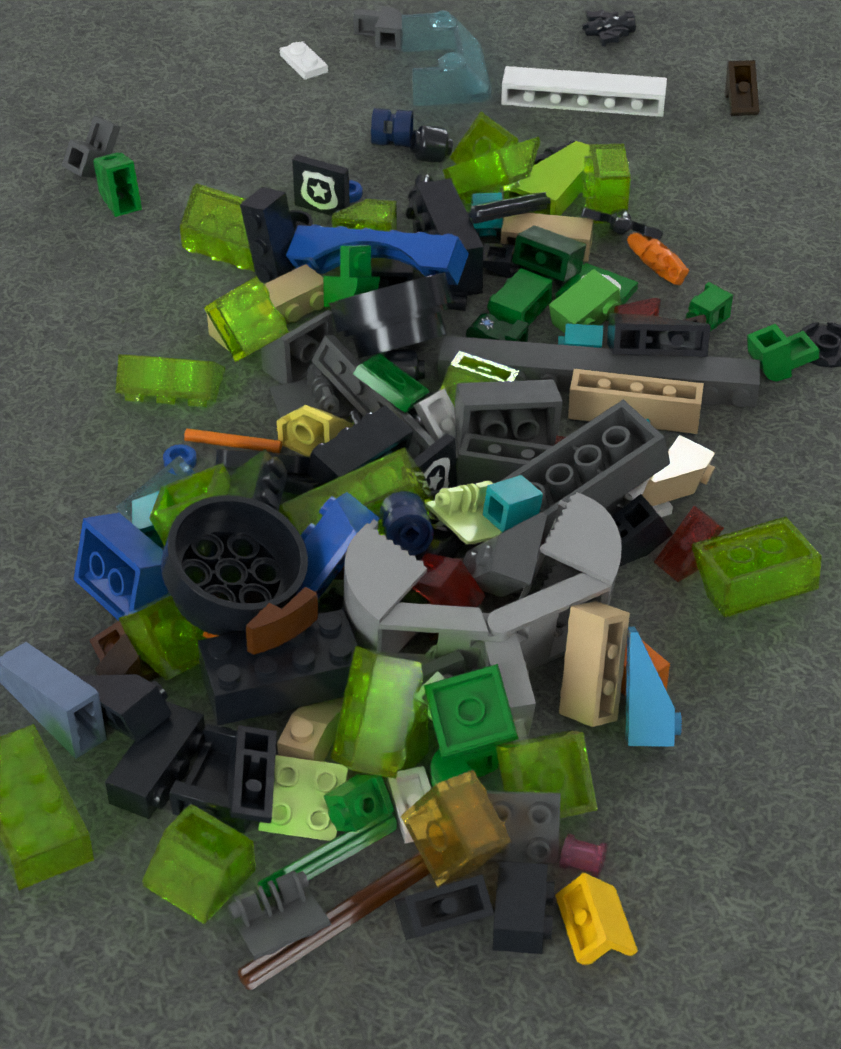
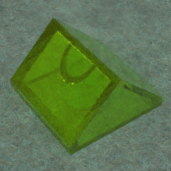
M480 112L449 158L482 184H486L517 170L518 138L486 114Z

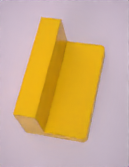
M582 873L555 894L578 963L583 965L592 964L610 949L628 956L638 952L614 886L586 873Z

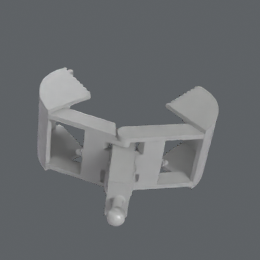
M579 492L570 496L568 503L560 500L557 508V513L560 516L553 525V530L549 532V537L545 538V544L541 545L539 552L556 559L555 566L551 567V573L547 575V580L543 582V587H540L538 592L496 609L491 613H482L480 608L400 602L427 572V568L424 566L423 561H417L415 556H410L408 550H401L400 545L393 544V540H386L385 535H379L378 522L376 520H373L370 524L366 523L353 537L346 551L343 609L364 661V673L374 680L377 678L391 679L457 650L464 658V673L498 664L519 738L513 741L509 748L510 757L515 764L520 766L532 764L538 755L537 746L527 736L530 733L536 702L528 671L565 655L570 606L593 601L606 605L610 604L622 550L620 534L612 516L598 502ZM419 632L439 633L437 645L432 646L426 654L401 653Z

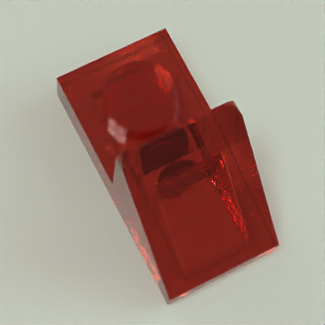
M693 506L654 563L674 580L680 582L715 561L706 552L724 527L703 510Z

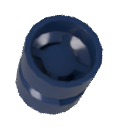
M374 108L371 121L372 145L387 146L390 142H393L395 146L410 147L414 129L413 111L397 110L395 114H392L390 109ZM388 121L393 122L392 134H387Z
M408 491L393 493L384 500L379 515L387 540H393V544L400 545L401 550H408L410 556L420 554L426 550L432 542L434 532L423 500L418 495Z

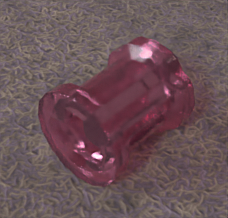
M568 833L561 853L560 868L566 870L570 866L592 872V876L599 879L605 863L608 843L601 842L599 845L580 841L575 838V834Z

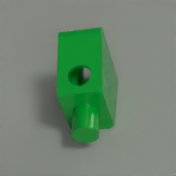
M121 152L95 158L93 163L99 193L113 215L118 217L142 210L134 161ZM117 192L123 193L124 197L120 199V195Z

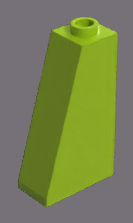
M578 141L573 142L508 180L504 184V199L546 192L547 197L551 198V203L547 205V209L529 213L561 216L600 171L602 149Z

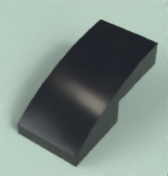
M484 243V268L507 278H512L520 269L541 276L542 273L512 262L514 245Z

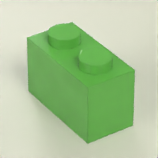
M593 269L549 304L551 323L564 333L566 324H602L609 318V313H618L621 308L620 288Z

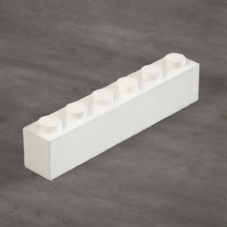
M506 66L502 81L501 105L663 117L667 78Z

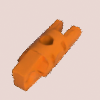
M637 232L627 236V244L640 257L642 262L657 275L672 284L682 285L689 270L674 252L658 239L646 235L642 236V234Z

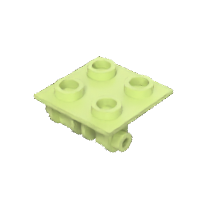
M489 480L476 483V485L470 483L459 485L458 487L443 488L436 494L435 501L425 502V506L467 545L487 541L502 533L482 515L487 485L494 484Z
M275 755L272 820L270 824L260 822L258 831L327 841L336 838L337 830L329 818V809L324 795L346 782L349 766Z

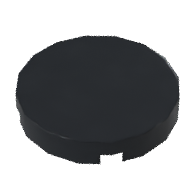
M818 322L801 329L819 348V359L809 363L830 368L841 366L840 324L827 322V326H819Z

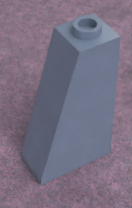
M27 642L0 657V683L75 759L107 740L99 693L94 687Z

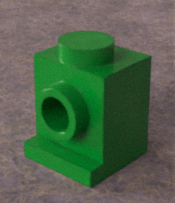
M710 282L706 283L704 292L696 295L691 300L688 307L689 311L686 313V319L705 315L707 319L706 324H710L711 332L731 316L733 294Z
M355 775L324 795L329 809V818L337 831L357 832L383 814H390L394 811L382 775Z

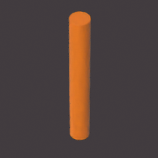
M186 428L184 433V440L189 442L257 451L266 449L272 453H280L282 448V441L188 428Z

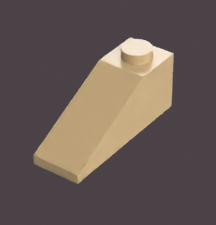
M679 435L668 451L671 464L650 477L642 494L651 506H655L694 494L700 483L707 485L715 470V467L710 465L715 452Z
M355 695L299 707L291 715L277 742L278 756L324 762L355 699Z

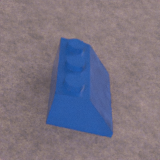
M345 492L338 498L331 496L319 510L323 517L315 526L311 523L301 534L307 550L308 567L300 591L307 587L317 593L318 600L345 566L346 551L353 537L366 523L370 524L373 520L377 522L380 520L378 516L348 492Z
M120 513L83 518L74 580L118 621L120 620L129 631L136 630L170 595L164 583L161 570L163 549Z

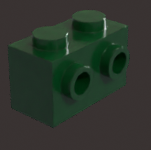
M534 225L517 234L512 262L565 282L581 272L586 244Z

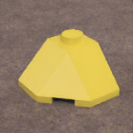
M304 405L277 420L278 440L282 441L283 446L310 457L312 450L318 444L329 442L345 427L351 428L353 423L326 411Z

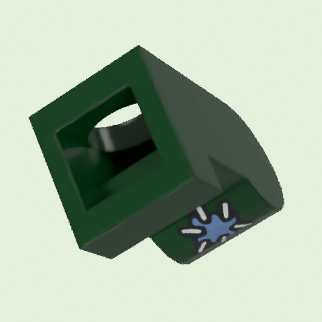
M483 313L466 330V338L528 342L529 323L517 320L512 325L504 321H498L491 314Z

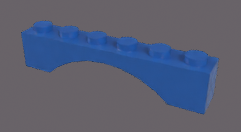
M316 224L311 226L298 225L286 254L296 269L306 264L318 274H325L340 266V246L371 245V258H387L411 265L425 277L445 272L449 285H458L469 255L459 237L452 234L403 233L397 230L375 231L370 228L361 230L348 229L343 226L332 228Z

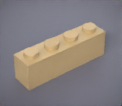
M305 264L207 312L209 335L230 353L241 347H247L251 342L274 333L276 329L290 322H296L302 316L314 310L322 309L324 307V278Z
M574 369L569 394L568 419L591 421L624 399L643 418L649 419L650 424L658 430L698 434L704 383Z

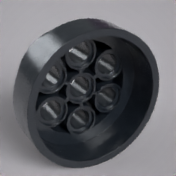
M444 272L329 303L336 331H343L344 337L353 336L358 358L447 335L441 311L448 310L447 303L453 302L446 273Z
M234 495L204 498L192 503L180 512L172 523L161 559L164 583L173 597L179 612L197 628L218 636L245 631L246 625L269 603L283 609L299 593L308 567V556L304 541L294 525L284 515L262 502Z

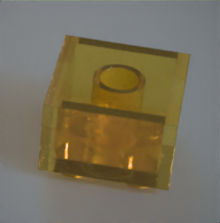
M474 770L435 784L401 815L437 887L476 871L512 842L507 834L505 824L498 817L487 796L485 787L479 782Z

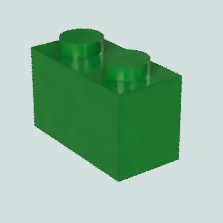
M520 269L512 278L506 280L504 286L496 294L491 295L487 304V310L498 321H504L513 325L517 320H521L530 325L551 303L552 280Z

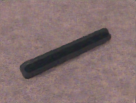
M539 192L474 205L467 215L468 218L472 219V223H482L547 209V205L551 203V198L547 197L546 192Z

